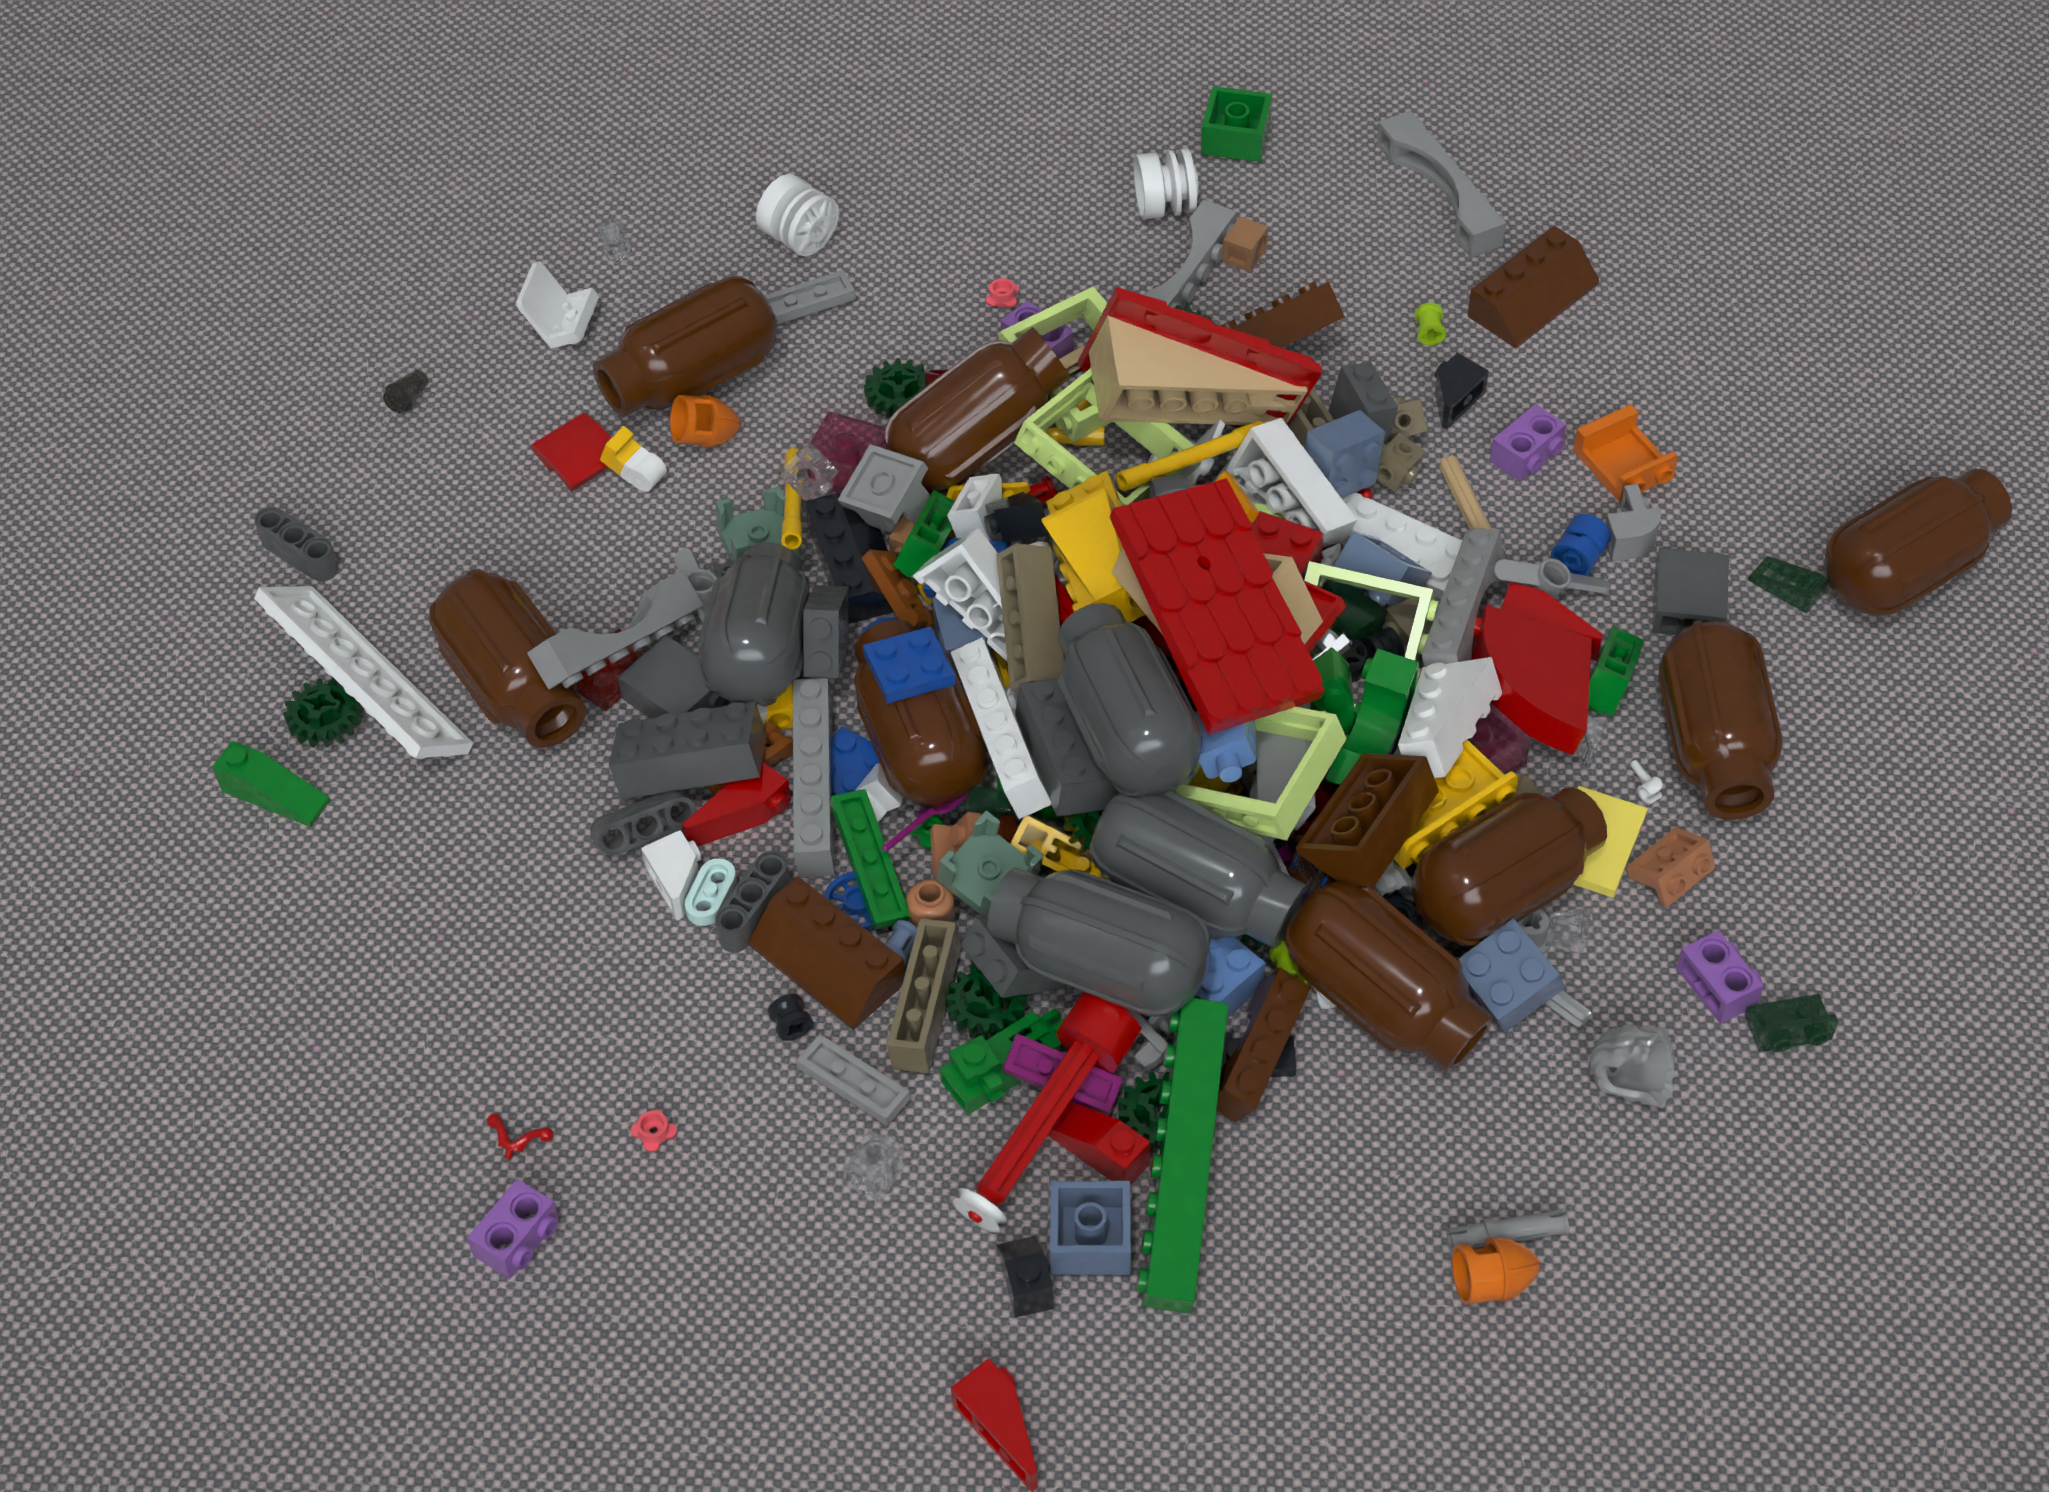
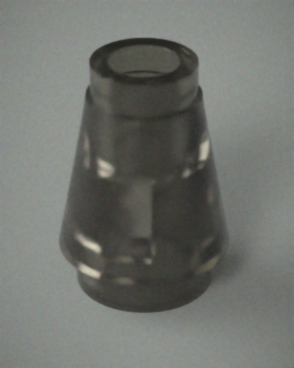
M414 370L387 385L383 394V400L387 407L396 413L409 411L425 386L428 385L427 376L420 370Z

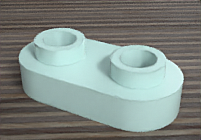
M712 859L700 868L684 903L686 915L692 923L706 926L715 922L718 910L737 884L735 868L731 862L725 859ZM717 880H723L722 883H714Z

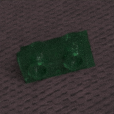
M1820 994L1747 1006L1744 1013L1759 1053L1771 1050L1783 1052L1791 1047L1805 1044L1812 1046L1824 1044L1828 1040H1832L1838 1024L1836 1014H1827Z

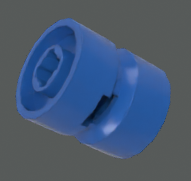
M1578 514L1573 517L1563 535L1552 549L1551 558L1564 563L1572 574L1588 576L1609 544L1611 532L1608 526L1596 516Z

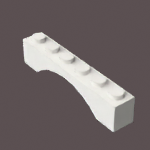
M983 637L951 651L952 658L999 780L1018 819L1052 805L1012 710L998 667Z

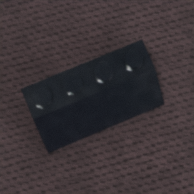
M839 493L806 500L808 529L829 586H849V624L894 613V610L861 559L870 549L888 551L881 530L866 524L856 511L843 507L838 501L841 495Z

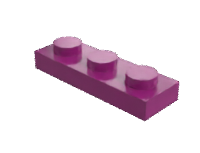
M1016 1034L1001 1072L1042 1089L1065 1054ZM1094 1066L1071 1102L1109 1115L1123 1078Z

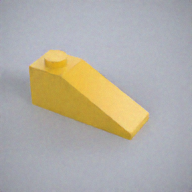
M1031 814L1023 817L1010 844L1024 855L1026 854L1027 847L1032 845L1044 854L1042 864L1055 871L1076 870L1087 872L1106 880L1109 879L1094 864L1089 850L1081 855L1079 853L1081 844L1079 842L1070 844L1069 839L1072 835Z

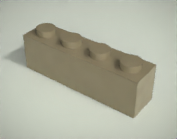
M1016 543L996 554L1010 691L1018 692L1019 683L1058 679L1063 670L1064 658L1063 650L1058 640L1060 630L1059 600L1056 594L1055 565L1052 558L1051 547Z
M922 918L919 920L887 1042L892 1069L930 1073L946 1010V995L949 994L948 984L953 982L961 950L956 922Z

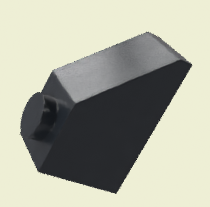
M1456 353L1447 362L1443 361L1435 372V397L1441 426L1446 430L1486 393L1489 370L1459 353Z
M1024 492L985 505L988 514L984 516L987 531L1002 542L1049 535L1041 520L1046 517L1042 502Z
M1032 1236L996 1244L1014 1317L1017 1318L1054 1309L1053 1285L1044 1252L1036 1237Z

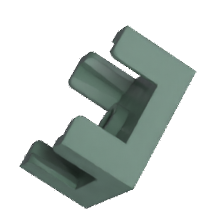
M780 486L764 491L763 509L733 515V502L731 498L715 501L716 529L732 566L737 558L742 557L743 553L755 544L770 542L782 545L781 534L784 521L785 497ZM800 545L797 549H793L792 551L797 555V557L801 561Z
M987 810L975 822L972 835L955 854L952 850H949L939 861L935 879L983 917L988 916L994 893L1009 870L1016 867L1038 875L1044 854L1032 845L1027 847L1026 854L1024 855L999 836L997 833L1000 821Z

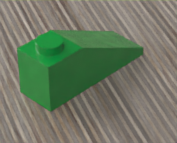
M935 490L932 492L893 567L899 569L905 576L913 578L912 576L930 558L940 552L952 529L947 515L955 503L954 500Z
M1611 627L1590 675L1588 702L1590 710L1613 716L1630 682L1644 642L1643 639L1617 627Z
M235 741L230 742L212 766L222 792L309 827H312L330 803V798L264 753Z

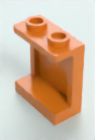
M1632 404L1577 428L1573 452L1619 502L1622 501L1625 485L1638 484L1642 494L1647 489L1670 481L1674 477L1678 456L1674 451L1663 455L1636 426L1639 412Z

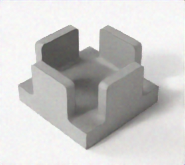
M870 444L838 501L843 507L856 511L866 524L892 533L902 514L908 521L915 523L929 500L930 494L921 484L928 467L923 461Z

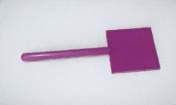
M973 791L935 809L924 807L916 814L917 819L882 846L883 851L890 850L932 815L948 813L973 793Z

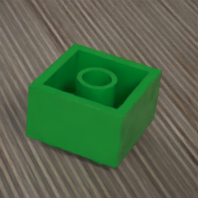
M1213 86L1202 123L1201 154L1261 162L1271 124L1273 94Z

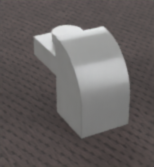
M1638 484L1624 486L1620 507L1622 512L1607 514L1605 524L1611 532V540L1607 545V550L1612 562L1641 557L1647 554L1655 545L1661 520L1660 507L1649 508L1647 497H1642Z

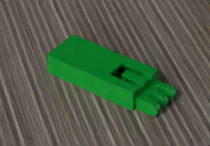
M1056 1008L1039 1018L1034 1012H1031L986 1040L1001 1062V1070L1016 1034L1033 1041H1038V1043L1059 1052L1066 1049L1056 1036L1060 1025L1064 1021V1019L1060 1020L1062 1014ZM951 1062L939 1069L940 1082L967 1115L990 1102L978 1083L970 1087L966 1086ZM1001 1071L998 1072L1004 1083L1000 1087L1003 1092L1022 1082V1080Z

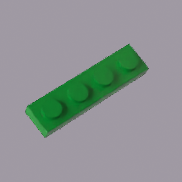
M866 789L831 796L829 804L873 930L893 926L898 920L908 922L910 916L907 911V904L889 853L882 849L885 842Z

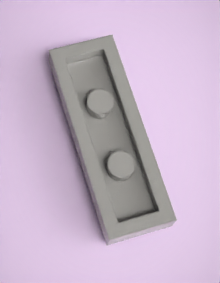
M844 270L764 295L776 316V325L856 299L855 289Z
M821 1034L815 1038L796 1060L799 1070L886 1126L890 1124L911 1099L909 1090Z

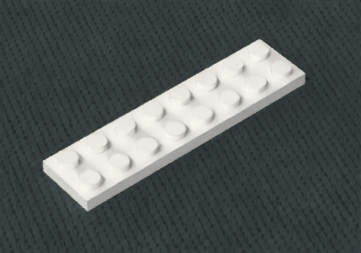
M1231 460L1227 463V465L1223 468V470L1218 474V476L1214 479V481L1217 480V478L1222 474V472H1223L1224 470L1227 471L1226 469H1227L1228 465L1230 464ZM1234 476L1253 504H1267V501L1259 493L1252 494L1244 487L1245 480L1241 476ZM1356 492L1344 497L1342 500L1356 517L1357 522L1345 540L1341 541L1343 546L1346 545L1354 531L1379 538L1432 572L1424 587L1433 589L1434 596L1442 599L1462 540L1372 499L1364 498Z
M312 586L258 588L254 599L265 609L266 614L274 618L284 628V631L304 648L308 655L324 667V671L334 677L344 687L345 692L353 696L364 707L366 713L373 716L385 728V731L406 749L410 756L424 759L427 757H450L452 755L469 753L473 742Z

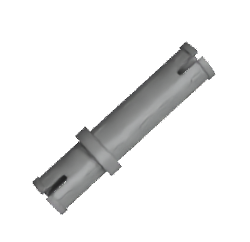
M1562 1208L1504 1220L1492 1221L1490 1218L1480 1220L1478 1224L1447 1228L1446 1237L1448 1247H1450V1252L1452 1253L1454 1246L1458 1244L1468 1243L1473 1249L1484 1248L1486 1240L1491 1237L1521 1242L1552 1235L1568 1234L1569 1222L1567 1215H1565V1210Z

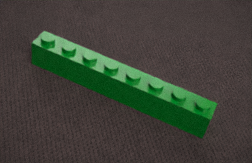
M1193 998L1185 1006L1169 1016L1168 1031L1174 1032L1173 1045L1167 1044L1163 1064V1067L1170 1068L1168 1081H1162L1159 1095V1104H1165L1164 1118L1158 1117L1154 1137V1140L1161 1141L1159 1155L1153 1154L1150 1169V1178H1156L1155 1192L1149 1191L1145 1210V1215L1152 1216L1150 1230L1144 1229L1141 1242V1253L1147 1254L1146 1268H1139L1136 1283V1292L1142 1293L1141 1306L1189 1314L1195 1302L1228 1003Z

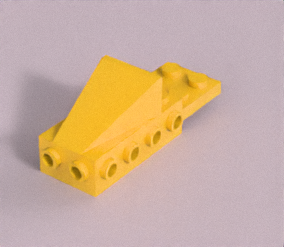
M1108 471L1093 475L1083 483L1067 491H1062L1056 494L1054 498L1046 501L1050 515L1041 520L1055 543L1052 546L1061 563L1059 568L1068 583L1066 584V589L1075 603L1072 605L1074 612L1087 605L1106 603L1114 605L1121 610L1126 622H1132L1146 615L1112 574L1122 549V544L1109 517L1112 509L1122 506Z

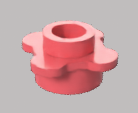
M999 278L988 286L990 294L986 297L987 305L1007 308L1016 306L1017 299L1015 296L1019 293L1018 285L1009 279Z
M660 1110L645 1112L639 1117L637 1123L631 1126L630 1130L634 1138H639L644 1143V1149L648 1152L657 1151L661 1143L667 1139H673L677 1134L676 1126L669 1124L666 1116ZM652 1129H657L656 1133H651L650 1131Z

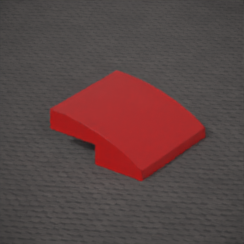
M583 412L531 444L530 448L549 472L554 470L572 492L609 468L600 461L606 443L612 437L596 421Z

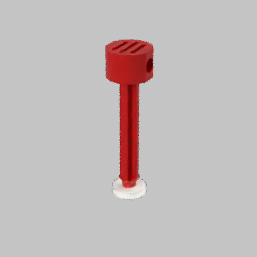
M1085 992L1081 994L1056 1034L1060 1043L1068 1050L980 1182L976 1183V1192L959 1188L958 1194L960 1197L951 1199L956 1210L970 1222L991 1233L998 1234L1001 1232L998 1225L999 1223H1007V1219L996 1206L1006 1203V1198L1094 1066L1109 1073H1115L1138 1038L1142 1028L1126 1009Z

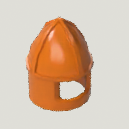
M678 395L671 407L670 432L676 444L700 445L706 448L718 446L735 436L742 425L741 420L732 408L711 395H704L703 397Z
M1491 1237L1486 1240L1484 1248L1473 1249L1468 1243L1458 1244L1454 1246L1452 1252L1454 1283L1457 1294L1465 1305L1490 1301L1501 1303L1517 1297L1534 1281L1541 1267V1262L1530 1249L1511 1239Z

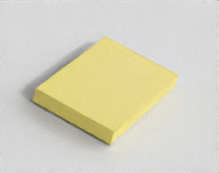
M1578 786L1577 789L1589 795L1602 811L1607 824V839L1603 847L1587 856L1583 873L1579 875L1573 885L1614 898L1645 821L1648 808Z

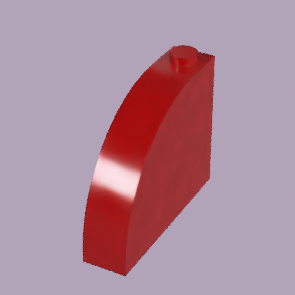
M1486 604L1481 616L1476 617L1472 643V660L1492 657L1502 690L1500 698L1491 701L1492 705L1508 721L1527 735L1552 748L1574 755L1587 731L1592 638Z

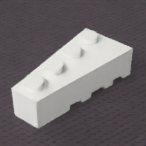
M1279 418L1250 429L1226 470L1233 476H1241L1245 480L1244 487L1252 494L1259 493L1267 501L1266 507L1273 514L1280 513L1288 521L1323 532V548L1344 541L1357 522V519L1283 419Z
M978 527L930 558L912 577L921 585L924 582L937 593L935 597L945 606L949 603L964 617L962 621L971 630L973 628L978 629L988 638L986 643L1007 661L996 557L998 553Z
M1492 657L1448 664L1436 662L1427 667H1422L1398 746L1401 755L1426 756L1434 778L1447 775L1464 750L1462 743L1468 738H1472L1476 733L1475 724L1478 719L1486 718L1491 711L1489 703L1492 700H1498L1502 695Z

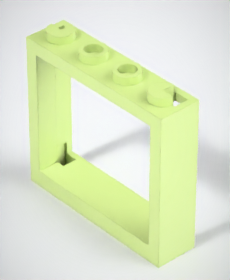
M1091 287L1000 331L998 340L1012 343L1032 327L1042 336L1079 317H1082L1094 330L1107 302L1094 287ZM1060 387L1051 393V399L1062 391ZM1092 405L1082 411H1079L1075 406L1055 423L1058 429H1062L1070 440L1075 442L1113 421H1100L1098 408Z
M1091 368L1023 422L1014 442L1070 489L1097 474L1044 431L1083 399L1097 407ZM1113 421L1159 459L1177 453L1175 448L1182 451L1195 446L1168 423ZM1184 468L1163 475L1161 477L1175 476L1179 474ZM1149 483L1138 487L1127 498L1117 492L1121 504L1129 505L1130 503L1149 499Z
M1309 561L1304 581L1320 588L1322 587L1323 579L1419 600L1405 653V658L1418 662L1419 655H1422L1428 634H1425L1428 620L1434 621L1439 601L1434 600L1433 589ZM1419 668L1417 683L1421 674V668Z
M1297 706L1255 720L1256 730L1313 741L1276 804L1190 786V783L1201 767L1199 763L1194 770V777L1186 784L1182 783L1171 791L1251 833L1287 840L1347 739L1336 714Z

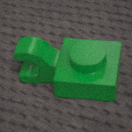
M982 1035L948 1052L950 1062L967 1087L978 1083L991 1103L1005 1096L1000 1088L1004 1083L998 1074L1001 1071V1062Z

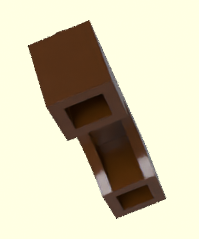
M1281 967L1259 982L1246 1010L1250 1014V1021L1246 1032L1231 1057L1221 1068L1216 1111L1234 1123L1257 1108L1311 989L1310 986Z

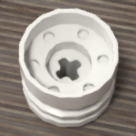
M1188 148L1179 150L1178 163L1174 151H1167L1165 165L1161 166L1156 152L1134 156V183L1138 209L1142 220L1164 217L1167 202H1169L1174 216L1181 215L1182 204L1186 214L1194 213L1197 209L1198 176Z
M793 174L782 175L774 180L764 191L756 211V223L762 232L775 240L781 241L784 246L792 249L796 254L805 257L815 254L825 246L832 237L839 218V207L833 198L824 195L822 191L814 189L811 184Z

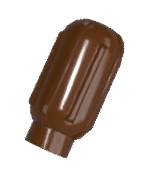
M731 276L709 283L628 325L625 328L624 335L618 342L617 350L594 361L593 373L605 400L619 416L625 417L644 406L651 410L670 408L678 395L700 396L763 362L764 357L771 351L776 340L777 319L768 300L752 281L742 276Z
M1033 327L1012 343L1003 340L987 342L974 349L899 407L889 418L885 427L886 443L890 451L925 463L928 470L921 484L928 493L932 494L934 490L940 494L948 493L949 487L963 484L969 477H972L1015 444L1014 442L1023 422L1051 400V393L1068 381L1071 376L1052 349Z
M1978 468L1972 469L1956 479L1945 476L1927 477L1914 482L1845 523L1830 536L1826 544L1824 568L1832 588V595L1834 598L1838 597L1855 612L1876 616H1889L1901 611L1968 570L1984 557L1989 547L1991 534L2007 525L2011 519L2012 504L2004 485L1995 475Z
M481 569L468 571L466 575L447 585L437 600L430 606L429 622L438 642L440 653L487 719L494 724L502 723L514 729H519L529 744L537 748L552 747L571 737L581 726L586 716V706L576 693L577 683L566 689L561 683L549 690L529 658L527 652L546 639L556 635V632L517 582L509 581L501 575L485 572Z
M896 619L883 621L866 630L855 644L854 654L859 663L854 677L858 700L857 709L890 787L916 804L925 806L927 809H935L961 798L985 779L988 763L985 746L982 741L983 735L953 664L945 652L944 654L955 674V685L889 704L886 703L863 656V645L912 632L916 628L907 621Z
M1701 620L1695 621L1692 626L1683 629L1673 637L1662 655L1659 665V681L1675 761L1681 775L1690 784L1701 788L1704 808L1710 815L1728 820L1748 818L1761 813L1774 800L1771 773L1775 769L1782 751V733L1764 654L1758 640L1751 633L1735 625L1719 621L1703 623Z
M1564 788L1550 797L1542 796L1538 793H1523L1505 800L1434 842L1424 851L1418 861L1412 879V896L1416 904L1414 910L1417 916L1421 915L1426 924L1438 935L1461 946L1478 945L1512 918L1518 923L1571 888L1579 875L1583 873L1587 856L1604 846L1607 839V824L1602 811L1589 795L1577 788Z
M1336 881L1321 886L1304 901L1286 928L1285 945L1290 958L1297 965L1301 977L1389 1051L1423 1052L1446 1073H1449L1471 1053L1494 1021V1017L1470 998L1469 985L1462 972L1463 966L1461 962L1371 887H1362L1344 881Z

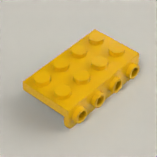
M1468 740L1462 743L1464 750L1447 775L1435 778L1439 788L1438 794L1393 859L1403 869L1414 862L1418 863L1424 851L1434 842L1505 800L1516 796L1519 777L1513 771L1504 775Z

